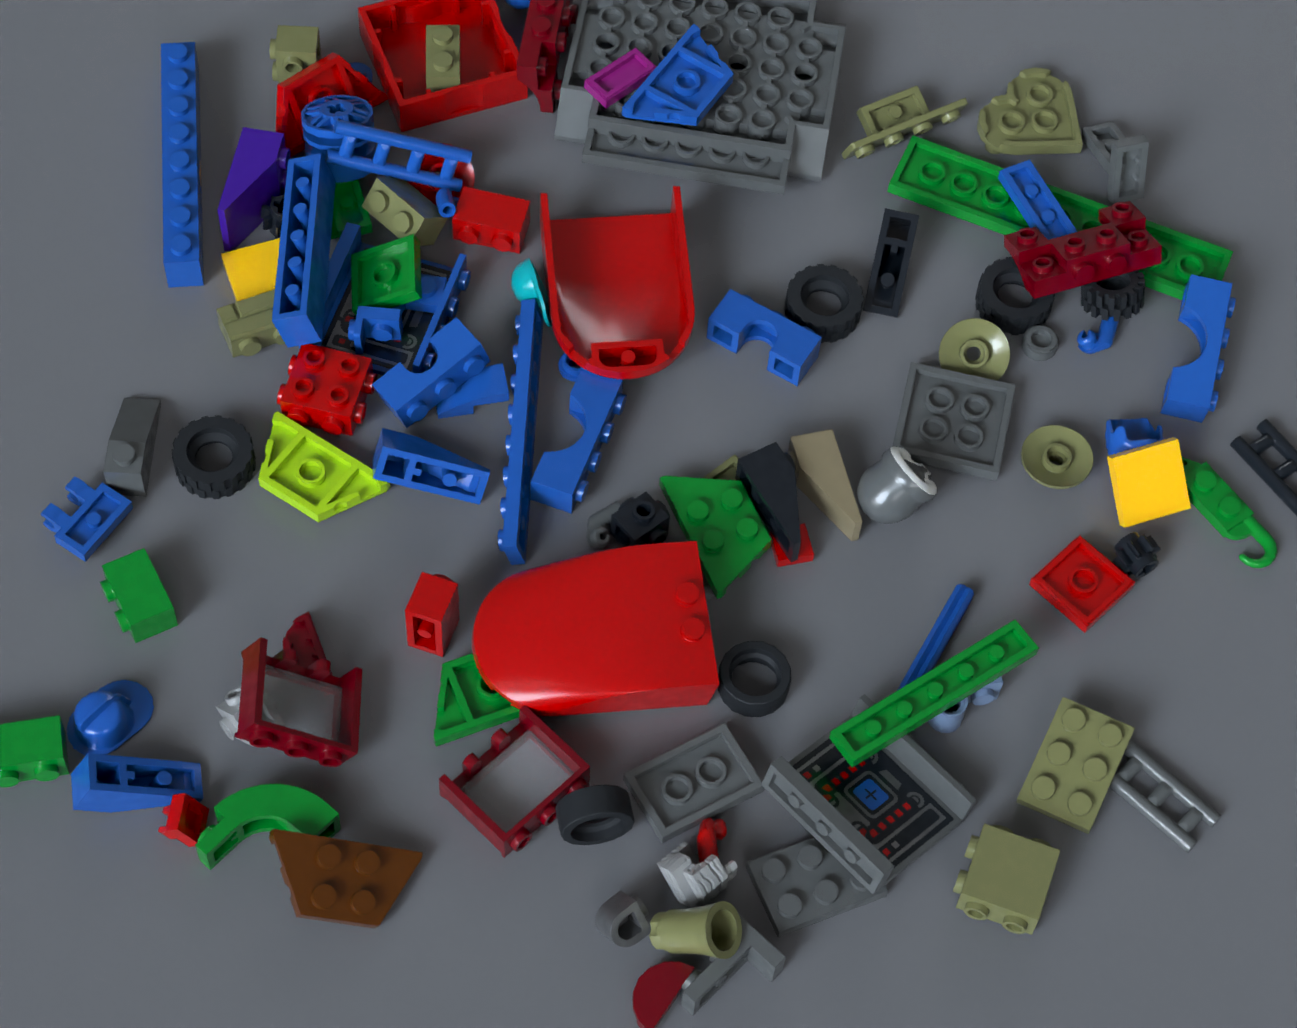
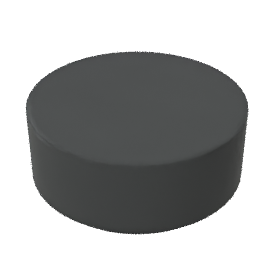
M1032 326L1024 334L1022 349L1029 358L1036 361H1046L1055 355L1059 339L1055 331L1047 326Z

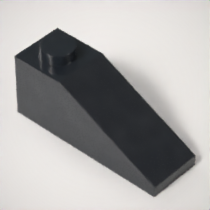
M885 208L863 311L897 318L919 215Z
M774 442L739 458L735 479L742 482L755 509L792 563L798 560L801 544L795 477L796 467L792 457L787 452L783 453L777 442Z

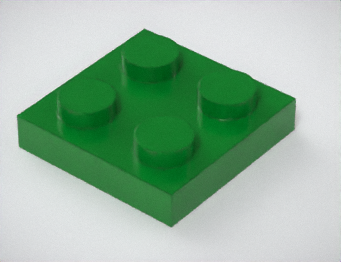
M414 234L351 254L352 312L357 315L358 306L394 308L422 299L420 241Z

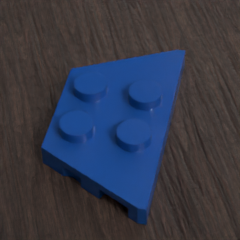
M693 24L624 104L622 116L631 119L697 126L733 83L734 73L725 62L719 59L718 52L712 44L707 45L700 36L701 30L697 25Z

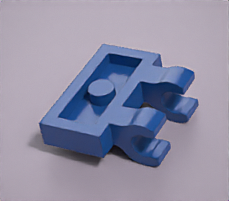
M74 476L65 486V489L70 492L67 498L80 506L79 509L72 516H69L59 507L50 503L41 512V516L46 519L43 525L56 533L54 535L56 543L86 562L130 513L133 505L132 501L103 482L94 490L81 479Z

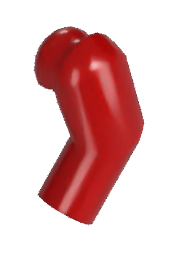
M710 817L702 820L697 836L699 863L704 862L711 854L716 855L719 859L717 840H722L727 835V827L723 819L713 820Z

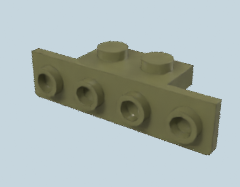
M914 86L863 106L856 113L867 137L851 143L841 154L844 160L855 155L857 159H862L874 153L877 146L885 144L886 148L900 143L904 140V135L913 132L915 136H919L933 128L932 124L942 121L943 125L949 124L961 117L960 112L968 105L966 98L929 111L918 86Z

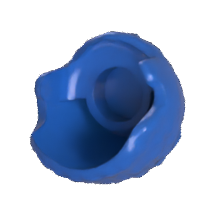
M1148 418L1109 419L1106 421L1105 439L1109 455L1164 440L1162 426L1158 425L1155 431Z

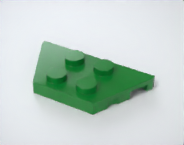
M678 476L660 477L659 486L687 541H697L701 569L716 599L722 598L731 583L738 576L741 578L750 569L751 563L759 559L770 548L771 538L741 481Z
M473 653L442 663L441 685L437 703L436 726L434 729V743L436 747L519 718V709L511 706V702L494 689L491 690L485 683L477 669Z

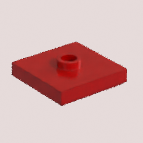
M1079 535L1032 577L1029 585L1085 633L1130 592L1136 582Z

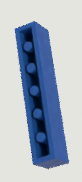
M321 153L288 159L272 322L288 348L322 342L336 180Z

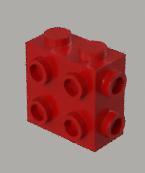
M313 344L301 345L298 355L293 354L288 367V375L290 376L287 384L282 383L279 388L277 404L281 405L283 415L303 427L310 426L323 429L333 435L344 434L353 436L357 423L362 424L367 411L365 400L368 394L373 395L375 389L372 384L378 379V375L373 373L372 358Z

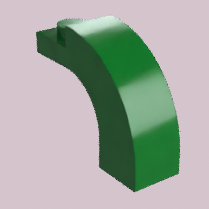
M284 784L252 786L228 796L214 806L218 824L216 826L214 824L208 826L200 834L198 843L195 846L199 860L211 870L240 842L256 833L279 829L332 838L341 830L339 813L317 795L299 787Z

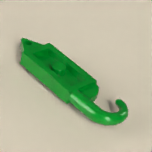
M1182 457L1189 501L1223 538L1242 540L1252 536L1263 547L1265 553L1263 557L1258 559L1240 554L1239 559L1245 565L1252 568L1269 566L1276 559L1278 553L1277 544L1272 535L1253 516L1254 512L1207 462L1200 464Z

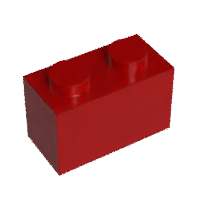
M463 186L456 206V212L452 218L453 239L466 244H477L495 248L501 252L509 251L520 254L530 224V201Z
M425 572L421 573L405 609L408 646L444 657L460 620L458 583L453 582L449 577L442 574L431 575Z

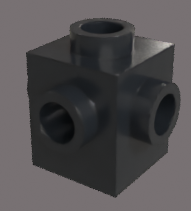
M644 492L637 498L631 497L624 501L618 511L611 515L610 534L622 547L663 543L668 536L670 514L661 501H655L647 492Z

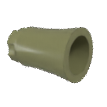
M727 901L699 907L670 909L667 912H658L650 921L651 932L649 937L655 949H664V951L672 954H697L728 959L737 952L741 943V919L736 908Z

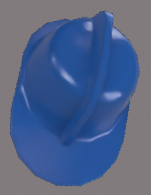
M129 680L113 681L101 687L98 691L87 694L81 698L74 712L69 717L66 728L69 742L76 751L84 756L87 753L110 754L141 730L151 719L154 710L151 694L141 684Z

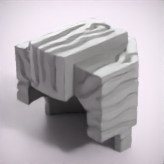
M682 842L680 846L671 851V854H667L666 857L661 859V862H657L677 901L689 908L697 905H706L711 898H714L720 891L727 888V883L737 875L738 870L734 860L722 866L718 857L713 854L708 856L704 862L699 863L698 852L693 853L686 842Z

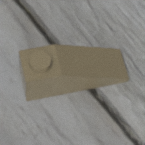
M833 429L790 437L787 453L795 463L796 486L851 541L858 540L863 521Z

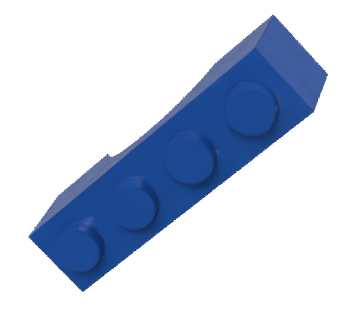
M1193 274L1190 275L1183 291L1178 321L1185 324L1195 334L1200 346V357L1190 364L1172 368L1165 385L1161 414L1202 423L1208 411L1214 412L1219 391L1213 390L1215 380H1220L1224 367V360L1219 359L1220 349L1226 348L1230 335V329L1225 328L1226 317H1232L1236 298L1230 297L1233 283Z
M581 368L570 393L569 414L581 424L584 433L574 445L566 449L543 453L531 479L530 500L571 514L576 502L584 501L589 487V481H586L590 472L595 473L602 457V452H599L602 443H609L614 430V423L611 422L615 414H622L626 403L627 395L622 394L623 379L603 377Z

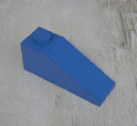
M385 428L381 430L372 459L373 479L479 505L490 475V469L420 437Z
M87 753L71 773L73 810L113 813L171 805L174 794L187 793L198 802L203 800L200 763Z

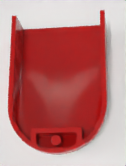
M673 186L670 213L550 220L548 194L540 193V231L546 290L553 331L562 350L571 360L585 370L613 379H635L649 376L672 364L689 343L695 317L680 186Z
M697 541L644 544L603 550L524 570L504 579L483 600L472 630L473 657L481 677L491 690L494 689L511 702V706L520 710L525 705L534 714L541 716H565L707 705L720 683Z

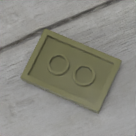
M1063 697L1016 802L1089 834L1135 727Z

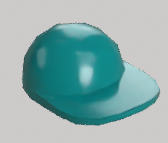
M530 257L519 262L512 272V291L520 302L521 300L536 299L538 307L542 310L545 323L550 328L552 327L547 291Z

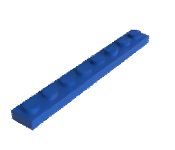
M536 299L521 300V313L515 317V328L519 338L518 344L513 345L516 374H511L510 378L511 391L514 395L513 404L508 406L511 434L506 435L505 440L509 464L503 468V481L507 489L506 497H502L500 502L504 527L498 531L499 549L501 552H505L511 565L526 564L544 321Z

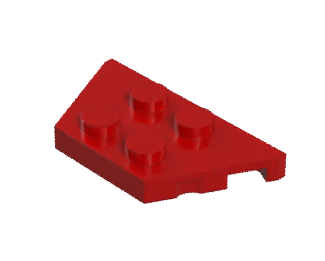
M332 52L277 85L276 132L284 133L285 146L290 148L291 158L305 149L306 141L303 138L301 111L310 102L331 95H350L366 100L374 108L388 99L387 95L372 85L362 73L353 69L351 64L343 57Z

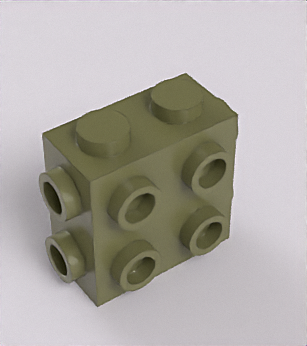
M984 823L979 837L975 835L970 837L964 857L971 859L968 871L960 869L954 885L953 892L960 894L956 908L963 910L967 916L973 919H988L1000 923L1006 930L1012 933L1032 935L1043 909L1060 850L1051 847L1048 842L1042 839H1027L1014 834L1012 830L1005 826H991Z

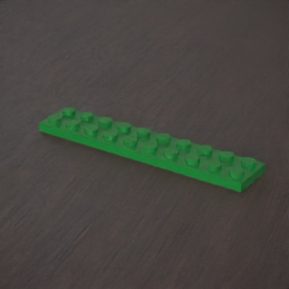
M912 135L890 180L887 192L1003 235L1017 232L1022 228H1030L998 179L1000 170L1004 168ZM1046 184L1078 232L1102 225L1098 220L1099 209L1109 206ZM1146 220V230L1162 245L1161 264L1139 270V273L1142 272L1144 274L1145 287L1182 300L1184 288L1191 274L1222 281L1233 251Z

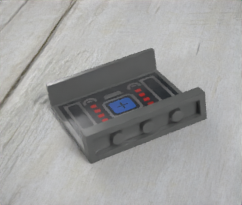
M864 694L859 698L852 715L835 728L870 708L875 703ZM829 731L789 762L782 756L772 762L761 785L874 895L964 822L976 799L964 785L958 783L942 768L934 757H931L923 750L909 733L852 768L829 739L831 732Z

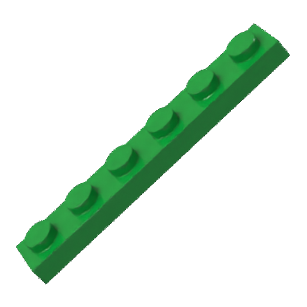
M1015 619L830 732L829 739L853 768L1037 654L1039 647Z

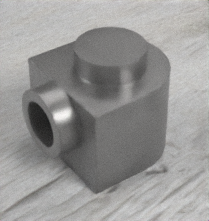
M622 890L604 902L596 914L595 921L598 931L620 947H631L651 932V927L645 918L649 912L638 896L633 895L630 897Z

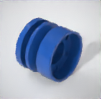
M350 95L326 96L307 104L301 111L303 138L306 141L305 156L321 153L325 159L328 149L340 150L344 135L334 133L337 119L374 128L373 107L366 100ZM357 138L353 155L373 159L376 142ZM327 163L336 183L354 181L370 174V172Z

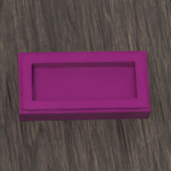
M635 47L584 80V88L607 109L639 88L657 66Z

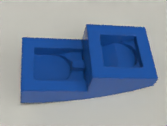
M503 363L485 366L478 375L469 378L459 386L452 396L439 402L436 405L438 419L474 414V406L509 401V390Z

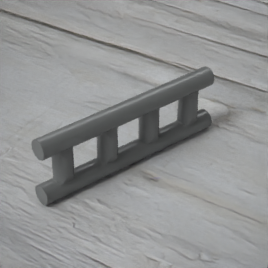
M1130 740L1124 753L1129 760L1115 773L1110 788L1188 853L1198 842L1189 833L1201 820L1210 827H1213L1221 818V815ZM1141 769L1159 783L1147 798L1128 783ZM1171 794L1190 809L1177 823L1159 809Z

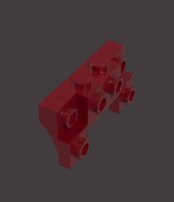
M530 0L516 69L517 79L535 94L540 104L541 112L553 113L556 100L560 98L563 81L558 79L557 73L560 54L566 50L571 24H576L579 12L578 4H573V0Z
M1131 201L1117 202L1112 206L1099 209L1098 220L1102 224L1100 226L1050 240L1037 227L1022 228L1017 232L1004 235V247L1015 261L1025 289L1034 299L1161 264L1162 245L1146 230V217Z

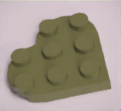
M1029 68L1020 71L1019 76L1008 83L1006 94L993 97L991 103L984 106L983 109L981 108L979 112L977 131L981 140L985 143V149L991 154L1002 153L1010 155L1081 153L1083 143L1073 92L1068 82L1065 80L1062 83L1058 78L1051 76V70Z

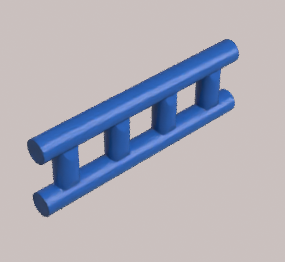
M337 119L334 133L344 135L340 150L328 149L325 156V161L329 164L432 187L449 188L451 191L460 192L463 180L453 176L458 161L468 164L471 162L472 150ZM357 138L378 143L373 159L353 155ZM391 146L411 150L407 166L386 162ZM425 154L445 158L440 174L420 170Z

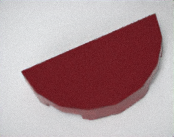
M309 611L295 618L293 625L283 638V649L296 650V665L307 668L319 659H326Z
M664 961L648 968L638 978L633 990L632 1002L633 1012L640 1028H657L682 991L683 983L694 972L695 967L680 961Z

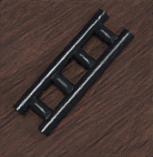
M1265 419L1256 428L1262 434L1261 437L1248 444L1241 436H1238L1231 442L1230 446L1297 516V495L1283 481L1297 471V450ZM1272 446L1287 460L1275 469H1272L1259 456V454Z

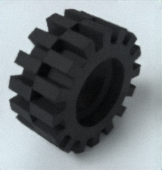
M1136 270L1081 286V306H1084L1086 313L1091 312L1092 317L1097 318L1099 315H1102V320L1108 321V317H1114V321H1120V316L1129 319L1132 313L1137 315L1140 312V308L1144 306V274Z

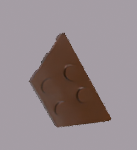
M273 829L269 834L271 845L275 844L282 864L280 871L284 883L291 891L290 900L296 917L367 928H376L381 924L423 855V852L279 829Z

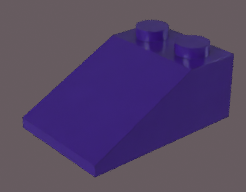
M247 127L242 128L217 209L224 252L234 250L263 222V218H261L262 205L270 206L272 196L284 195L288 159L291 156L290 148L285 146L284 133Z

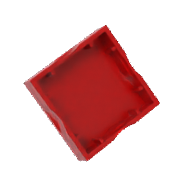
M386 0L358 8L360 36L383 91L388 97V103L401 132L528 98V87L517 79L516 64L519 51L513 38L508 34L501 22L499 8L495 0ZM426 25H460L461 85L431 92L430 88L426 89Z

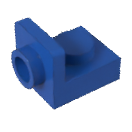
M358 306L356 320L350 319L348 327V340L354 341L356 354L364 353L366 338H374L378 341H401L403 333L401 309Z

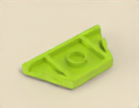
M276 411L273 414L270 439H267L265 460L261 465L258 478L259 485L319 523L390 489V483L373 479V469L280 412Z

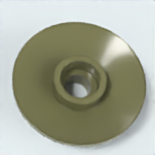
M979 318L965 319L954 324L943 336L939 347V361L942 369L996 381L1005 373L1010 360V347L1005 334L992 322ZM970 347H977L980 351V355L976 360H970L967 357V350Z
M1048 425L1034 430L1027 436L1021 449V461L1026 472L1036 482L1049 488L1067 489L1077 486L1089 476L1093 467V452L1087 440L1075 430L1065 426ZM1050 461H1056V462H1058L1060 465H1055V464L1051 463Z

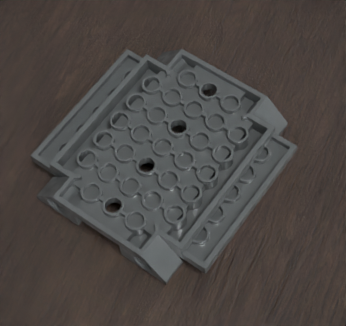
M581 0L561 85L554 139L584 144L582 163L783 195L787 176L821 182L846 24L814 19L817 0ZM693 24L697 25L701 30L700 36L707 45L712 44L718 52L719 59L725 62L734 73L733 83L697 126L625 118L622 116V107L636 90L606 109L584 88V80L635 47L653 64L658 66L664 59V55L670 52ZM601 43H610L614 47L610 49H602L598 45H600ZM740 63L746 68L735 70L730 65ZM804 73L810 75L812 79L801 80L796 75Z

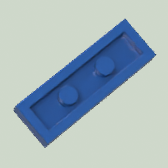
M1031 160L1000 170L999 181L1030 228L1037 227L1048 240L1078 232Z

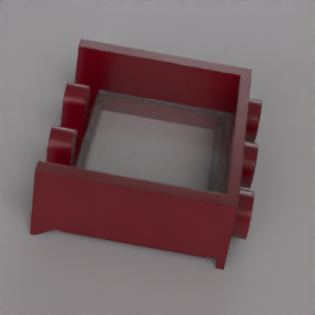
M262 637L241 652L243 670L238 731L234 737L249 741L255 747H271L284 751L290 757L313 759L325 767H338L358 754L362 668L355 667L339 678L330 675L331 662L326 659H319L307 668L296 665L297 651L294 649H283L274 657L267 656L268 639Z
M524 705L519 710V724L508 733L502 728L498 729L491 737V748L478 758L474 753L469 754L462 763L463 772L453 781L445 774L439 778L440 796L448 800L505 858L513 850L516 852L522 850L532 839V833L542 824L548 826L557 818L555 808L559 800L575 790L590 786V766L536 714Z

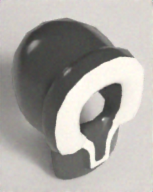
M893 446L883 453L880 461L870 466L862 474L858 484L857 497L862 511L871 520L883 524H893L909 518L923 503L932 500L937 494V487L931 480V473L922 463L914 462L911 459V455L904 448Z

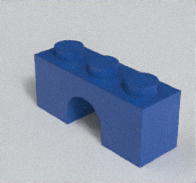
M732 289L727 292L708 318L706 336L709 340L736 354L748 341L760 340L768 343L772 348L769 352L767 370L796 386L799 385L818 358L822 339L812 329L800 326L785 318L780 312L770 310L755 302L750 296L739 294Z
M457 317L428 339L438 355L436 363L432 368L422 373H413L408 371L399 362L372 384L384 404L406 428L414 422L422 420L429 410L443 399L452 396L459 386L469 378L478 375L484 369V366L491 362L482 344Z

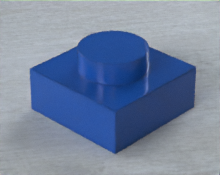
M421 274L422 299L406 303V309L434 313L446 287L447 278Z

